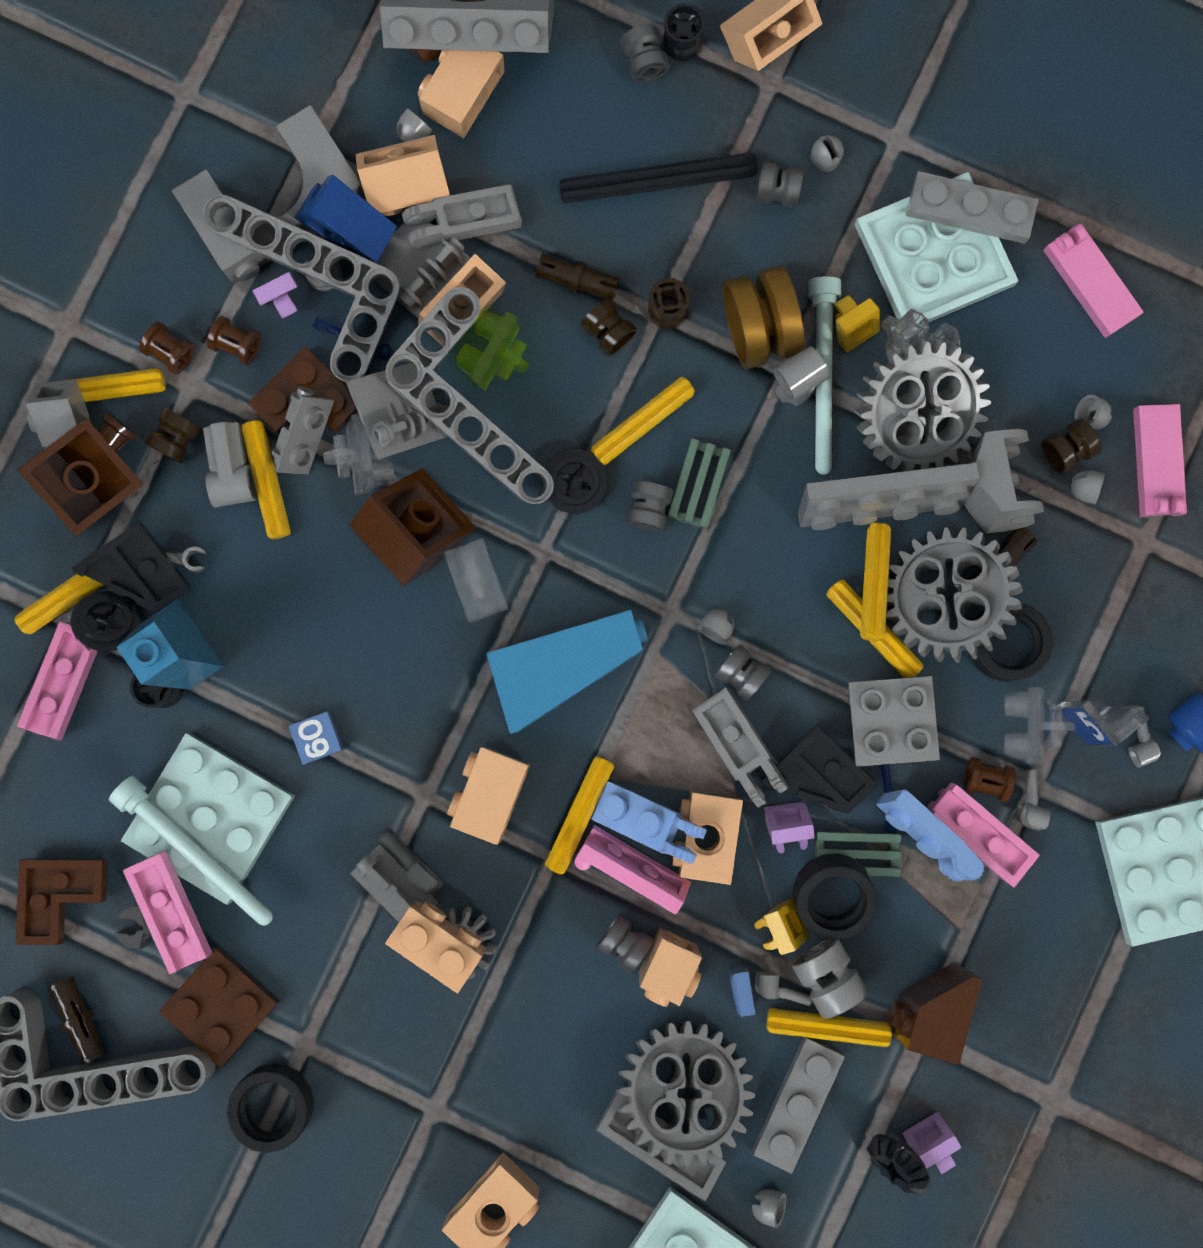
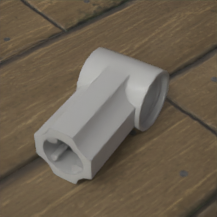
M812 346L807 347L773 368L774 376L778 382L775 390L782 403L788 402L795 406L807 401L815 387L829 379V372L825 362Z
M220 422L203 428L210 472L206 473L205 480L208 497L212 506L217 508L256 501L257 492L251 468L247 465L241 425L238 422Z

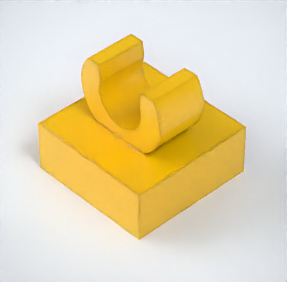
M847 295L834 304L835 308L840 312L835 315L837 342L846 353L880 332V309L871 298L857 306L855 301Z
M794 898L778 903L754 924L756 929L762 927L770 929L773 938L765 942L763 947L765 950L778 948L780 955L796 951L810 938L807 928L797 913Z

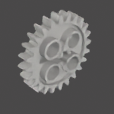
M919 338L916 350L909 343L902 342V355L898 356L891 350H887L886 354L889 363L886 366L876 361L873 363L874 368L878 372L876 378L870 376L863 377V380L871 387L869 391L857 393V397L866 402V406L855 409L856 415L866 419L857 426V430L863 435H868L863 440V444L869 449H874L872 455L880 461L886 459L885 464L891 469L895 470L899 465L903 471H912L914 466L917 470L929 469V463L935 468L943 467V458L946 457L957 463L958 456L956 450L962 448L970 452L972 449L967 442L968 437H981L982 434L974 427L976 423L988 421V418L979 413L980 408L991 404L990 400L980 396V393L989 388V384L982 380H977L984 370L976 365H972L974 357L965 352L961 354L962 348L952 343L946 348V342L940 339H935L932 346H930L929 341ZM923 371H926V372L924 373V375H923V377H922V381H921V380H920L921 373H922ZM949 376L948 386L945 390L938 393L937 387L940 380ZM909 380L907 392L903 396L897 397L896 393L899 385ZM948 417L945 429L936 433L938 423L943 418ZM908 421L909 426L906 433L896 437L898 427L903 422ZM925 433L924 441L920 442L923 438V434Z
M947 527L944 528L942 539L936 540L931 532H927L928 544L924 546L915 539L912 540L915 552L910 555L900 551L899 555L904 564L902 566H889L896 579L888 580V590L893 592V594L887 595V606L895 608L886 613V618L889 622H898L892 629L897 637L907 634L903 642L909 649L919 643L918 652L922 657H925L931 649H934V656L938 662H942L946 652H950L954 661L959 663L961 653L965 650L969 652L973 659H977L976 647L981 644L991 652L993 646L990 638L994 635L999 639L1005 640L1007 637L1001 626L1003 624L1015 626L1017 623L1015 617L1009 613V610L1022 609L1020 600L1011 597L1022 593L1023 588L1021 583L1010 582L1020 575L1016 566L1007 567L1012 561L1010 554L1004 552L997 555L1000 546L996 540L984 546L985 537L982 532L977 533L972 540H969V534L966 528L963 527L957 538L952 537ZM948 560L954 562L952 580L958 590L954 594V605L958 627L955 630L950 629L951 607L945 598L950 595V585L946 571V562ZM972 565L982 567V572L977 578L972 580L961 578L963 571L967 567ZM926 571H939V576L933 583H920V578ZM981 605L985 607V613L978 620L970 621L964 618L966 610L971 606ZM939 609L942 611L941 618L935 624L926 625L922 623L923 616L929 610Z
M690 1021L682 1022L679 1034L673 1023L665 1024V1037L657 1029L650 1030L652 1044H648L642 1039L637 1040L636 1045L641 1054L639 1056L626 1054L625 1056L627 1061L633 1066L631 1071L624 1070L618 1072V1075L628 1081L627 1087L616 1089V1093L627 1096L628 1102L618 1107L617 1110L622 1113H630L632 1117L625 1123L624 1129L634 1130L638 1128L639 1133L635 1137L634 1144L640 1146L649 1141L650 1145L647 1155L654 1158L663 1150V1163L668 1165L673 1163L677 1154L680 1166L689 1168L692 1155L698 1165L701 1166L707 1164L706 1152L708 1151L716 1159L723 1158L720 1144L723 1143L728 1147L735 1148L737 1145L731 1133L733 1131L746 1133L747 1131L744 1125L739 1122L740 1116H753V1112L743 1106L744 1100L755 1098V1093L746 1091L743 1087V1084L752 1080L753 1076L740 1074L739 1071L746 1063V1058L733 1059L731 1057L737 1045L729 1043L722 1047L720 1045L723 1037L721 1031L715 1032L710 1038H707L708 1028L706 1024L699 1025L694 1034ZM685 1053L689 1056L686 1076L684 1063L682 1062V1057ZM662 1058H667L671 1061L674 1068L673 1076L667 1083L660 1081L656 1075V1065ZM705 1059L712 1063L715 1070L714 1078L708 1084L703 1083L698 1076V1067ZM685 1085L686 1088L693 1089V1098H687L686 1101L683 1098H678L677 1095L678 1089L685 1088ZM662 1103H667L673 1110L672 1122L665 1128H661L655 1119L656 1109ZM705 1104L712 1107L715 1115L714 1122L707 1129L700 1126L697 1118L699 1109ZM685 1111L688 1123V1132L686 1134L682 1132Z

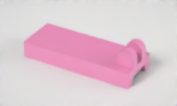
M1077 224L1067 233H1063L1043 250L1105 339L1144 313L1082 224Z
M1180 404L1138 406L1133 409L1140 517L1187 514Z
M59 622L17 724V727L59 741H62L97 654L96 650L88 651L79 640H75L71 625Z
M950 783L946 789L941 788L937 793L939 798L936 801H931L927 808L977 854L976 857H980V860L983 861L987 868L1006 884L1014 888L1040 855L957 784Z
M596 825L592 828L575 858V865L578 869L587 870L593 865L675 915L683 905L691 885V881L681 878L679 874Z
M163 851L123 870L169 975L213 954L167 851Z

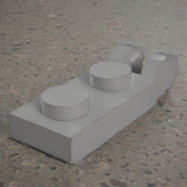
M510 184L435 198L433 202L409 207L402 213L404 223L407 226L427 224L436 218L438 225L418 229L409 234L408 238L411 247L417 249L435 246L444 240L449 242L452 237L462 240L521 228L522 224L513 188Z
M724 688L692 710L735 781H740L758 808L767 802L764 792L750 776V773L759 767H762L770 784L780 794L789 788L780 771L771 761L773 759L771 753L729 688Z

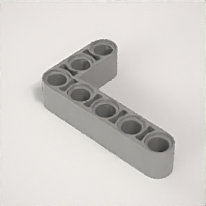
M221 194L208 199L203 207V219L208 228L219 237L355 298L331 354L330 367L335 377L343 382L364 377L369 370L398 300L400 286L396 275L388 268L230 196ZM222 207H231L235 210V220L232 225L225 228L216 226L214 217L217 210ZM261 225H271L275 228L276 233L273 242L265 246L256 244L254 241L255 230ZM302 242L310 243L315 248L314 258L305 264L297 263L293 259V249ZM338 260H347L354 266V274L347 281H337L332 277V266ZM378 277L387 278L393 284L391 295L385 299L375 298L369 290L371 282ZM361 315L372 316L377 322V329L370 337H360L354 331V322ZM349 352L357 354L361 360L360 370L352 376L342 374L338 367L340 357Z
M466 287L452 288L389 359L386 365L387 382L393 390L517 498L531 504L543 503L553 492L554 483L549 472L433 371L471 328L480 313V301L474 291ZM463 298L467 300L471 305L472 315L464 320L454 318L448 309V305L453 299ZM436 330L442 334L445 344L440 351L429 352L423 348L420 337L425 331ZM399 362H409L416 368L417 378L411 384H400L393 378V368ZM441 390L446 393L449 398V407L445 412L433 413L427 408L425 398L430 391ZM464 418H473L480 424L481 434L473 442L465 441L458 433V425ZM498 445L507 447L512 453L510 466L503 470L494 467L490 460L492 450ZM530 473L538 474L544 484L541 493L535 497L526 495L522 488L525 476Z
M19 989L0 997V1112L11 1121H24L189 1094L197 1091L214 1076L217 1070V1065L207 1053L195 1045L91 1062L84 1065L79 1064L50 1069L40 997L30 989ZM11 1002L16 1004L20 1010L19 1020L14 1019L10 1013ZM16 1045L22 1047L25 1051V1062L20 1061L16 1057ZM186 1060H192L198 1064L201 1071L200 1078L193 1077L187 1072L185 1067ZM145 1067L155 1070L158 1075V1084L148 1082L144 1075ZM104 1074L110 1075L115 1080V1091L107 1089L104 1085ZM62 1081H66L72 1086L74 1091L73 1098L66 1096L63 1092ZM21 1088L30 1093L32 1098L31 1105L25 1103L21 1098Z

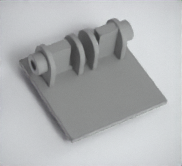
M430 222L416 226H407V224L403 223L392 235L377 264L388 268L396 275L400 286L397 301L418 319L420 312L471 259L463 251L465 249L463 245L454 237L449 242L444 240L431 247L418 249L411 247L408 238L409 234L418 229L434 226ZM384 277L374 279L391 295L393 284L390 280Z
M411 363L393 368V378L400 384H411L417 378V370ZM386 370L346 382L377 460L447 438L442 431L392 389L387 382ZM432 391L426 395V406L433 413H443L448 409V405L442 406L440 403H436Z
M932 676L848 683L856 767L940 760Z

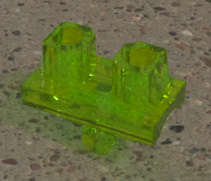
M484 310L476 322L474 331L476 334L489 340L484 352H481L465 344L455 361L460 369L471 376L474 385L484 391L501 362L503 364L497 376L505 381L508 380L513 370L525 373L529 366L521 358L527 346L525 343L516 340L511 350H508L520 327L516 324L518 318L507 311L502 317Z

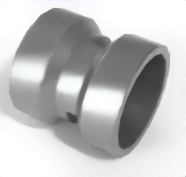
M644 24L627 31L620 39L624 55L630 58L629 72L631 78L636 83H647L656 80L670 69L667 54L660 49L662 39L656 25Z
M763 161L756 202L769 204L772 201L781 202L783 207L796 209L804 168L790 166L788 169H782L776 163Z
M634 481L631 493L634 502L633 506L627 510L625 523L641 529L665 531L667 517L664 512L665 507L671 504L673 490L652 482Z
M738 644L713 676L723 684H731L736 689V694L746 702L765 681L772 669L763 662H755L750 658L749 651L741 644Z
M619 914L600 939L596 949L605 956L615 953V958L619 960L620 967L631 974L651 948L654 939L645 932L630 931L631 921Z

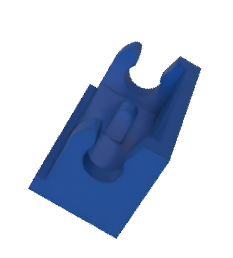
M334 175L328 176L322 185L318 182L315 184L302 207L294 216L296 220L318 237L374 263L378 262L397 228L393 222Z

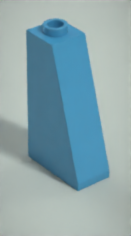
M178 599L143 621L117 646V649L141 685L190 690L223 667Z
M631 610L486 653L510 734L521 732L642 653L641 643L648 641L642 618L634 619Z

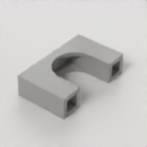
M382 0L380 16L383 48L549 53L554 16V0H486L478 2Z
M311 105L276 126L303 173V187L299 199L287 213L278 217V219L317 236L294 218L315 184L318 182L322 185L328 176L334 175L366 201L362 184ZM207 169L171 190L217 264L233 284L253 278L260 271V267L271 261L219 237L208 228L203 219V207L211 197L224 194ZM222 207L217 210L214 217L216 226L225 228L232 225L235 220L233 208ZM267 224L259 226L254 232L255 243L261 246L272 243L275 239V228Z

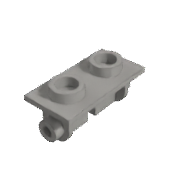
M301 386L298 387L297 392L291 394V402L285 417L291 423L290 427L282 426L276 446L271 453L274 456L273 463L276 465L275 472L309 474L334 403L333 399L313 397L314 391Z
M381 844L369 855L367 854L350 873L398 922H400L408 908L416 901L422 904L425 901L433 905L438 903L430 893L427 895L405 875L407 870Z

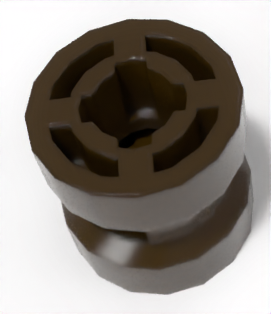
M665 278L653 285L649 293L648 314L651 321L657 327L674 329L685 321L690 304V293L687 286L675 278Z
M611 298L599 303L581 322V327L585 332L599 340V348L607 357L621 350L635 336L638 330L630 320H625L620 316L619 307Z
M165 408L159 418L161 425L156 432L150 433L145 444L182 464L188 454L186 447L190 441L196 440L202 428Z
M1084 419L1074 421L1066 426L1065 432L1062 434L1054 433L1043 439L1041 443L1047 461L1056 472L1062 475L1076 468L1077 462L1081 459L1088 461L1100 454L1102 449L1096 432Z

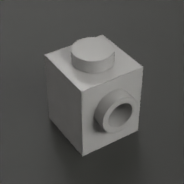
M77 379L36 384L26 402L29 427L32 432H37L42 447L48 446L87 418L91 422Z

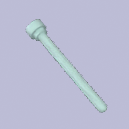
M828 276L816 277L808 281V298L812 300V306L816 307V351L822 357L829 372V379L816 386L815 468L822 475L828 474L832 468L833 307H835L834 304L837 302V299L841 298V279Z
M132 775L125 779L112 792L109 801L121 812L127 811L130 814L136 813L258 924L265 926L271 923L273 919L272 912L148 801L149 795L145 792L146 786L135 776Z

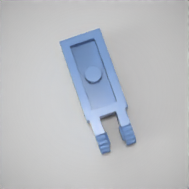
M609 781L604 788L592 817L593 821L660 853L669 854L691 864L694 863L697 855L691 849L673 843L677 829L684 831L685 834L691 837L704 839L707 831L705 828L682 818L683 814Z
M905 789L884 793L876 806L886 814V820L893 827L900 831H906L916 840V846L923 854L930 858L938 859L939 871L948 876V879L956 882L962 880L972 881L983 876V867L985 866H983V861L980 860V857L977 858V854L910 792Z

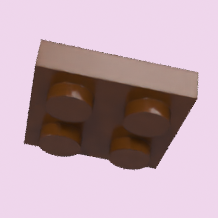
M217 946L212 950L213 954L202 961L160 1009L159 1013L196 1047L206 1052L211 1060L221 1068L281 1000L221 946Z

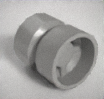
M827 939L814 945L799 955L791 964L802 985L813 989L809 997L823 1019L832 1018L846 1012L862 1001L869 993V989L859 972L855 968H848L847 965L850 957L839 939ZM831 971L833 972L832 974H830L829 976L825 977L824 979L822 978V976L828 974L829 972H831Z

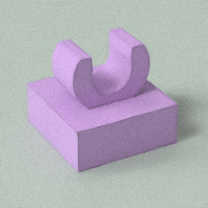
M287 272L253 290L260 306L273 301L282 319L298 311L288 293L299 287L291 272Z
M805 801L764 807L767 829L772 845L776 846L777 851L784 853V843L798 841L801 850H805L808 845V839H814L813 823Z
M938 1111L902 1132L909 1147L919 1155L926 1169L936 1164L940 1173L943 1174L956 1166L951 1154L961 1149V1146Z

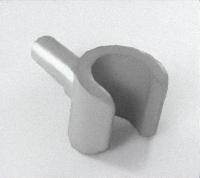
M190 547L183 553L165 552L173 563L184 565L191 572L201 573L205 570L204 567H193L189 563L191 555L195 553L207 554L200 547Z
M1135 707L1133 712L1140 743L1129 747L1128 752L1133 765L1140 768L1157 761L1161 752L1158 744L1151 739L1148 732L1144 707Z
M1026 770L1027 797L1026 803L1021 809L1019 819L1025 827L1040 831L1048 827L1051 812L1049 809L1037 806V770Z
M768 971L756 972L755 990L764 998H785L810 1006L812 1002L809 997L810 995L786 987H779L780 974Z

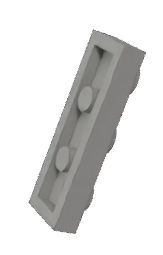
M918 171L914 178L906 216L1025 244L1030 239L1039 199Z
M803 1037L752 1148L754 1156L791 1174L793 1173L844 1061L845 1056L843 1053L813 1038Z
M615 1093L594 1130L702 1201H706L726 1161L714 1158L708 1151L706 1152L707 1164L705 1166L698 1165L692 1155L689 1168L680 1166L678 1154L671 1165L663 1163V1150L654 1158L648 1156L647 1152L650 1142L647 1141L640 1146L635 1145L634 1140L639 1133L638 1128L625 1130L623 1127L632 1118L631 1114L618 1112L617 1110L618 1107L628 1102L627 1096ZM655 1115L656 1122L661 1128L669 1125Z

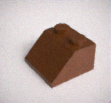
M87 418L16 469L76 537L143 485Z
M423 468L369 496L350 523V527L403 586L433 568L476 529L472 522Z
M953 962L904 989L901 992L899 1001L895 1000L890 1008L888 1025L892 1026V1034L909 1051L960 1065L982 978L964 966Z

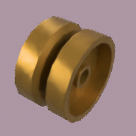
M778 265L760 270L756 279V287L745 275L723 281L722 295L727 324L737 357L745 370L765 365L770 357V348L780 360L791 358L804 350L805 340L801 312L793 284L783 266Z

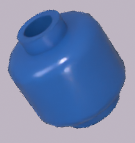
M1195 692L1171 711L1169 719L1175 728L1169 734L1186 752L1194 747L1203 753V693Z

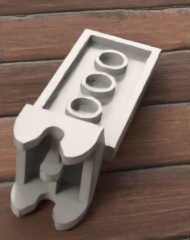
M1022 429L985 432L970 457L969 464L807 483L798 510L800 528L811 526L813 530H826L835 527L836 523L850 521L854 525H867L877 521V518L893 516L895 520H908L918 516L919 513L934 511L935 515H948L957 512L963 505L986 534L1016 530L1033 525L1035 523L1033 515L1044 512L1043 503L1036 500L1017 501L1014 486L1020 484L1018 474H1011L1008 459L1020 454L1017 444L1029 441L1028 432Z

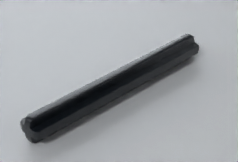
M749 152L565 178L560 180L559 183L560 195L563 203H573L750 178L757 175L758 163L755 153Z

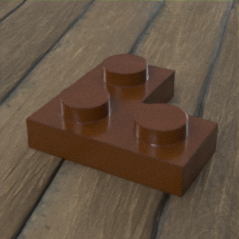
M306 346L248 402L278 434H280L282 426L288 427L291 424L285 417L291 402V394L297 392L300 386L314 391L313 397L334 400L326 424L336 434L358 413L349 389Z
M20 859L18 869L16 945H59L64 943L65 903H102L107 901L108 859Z

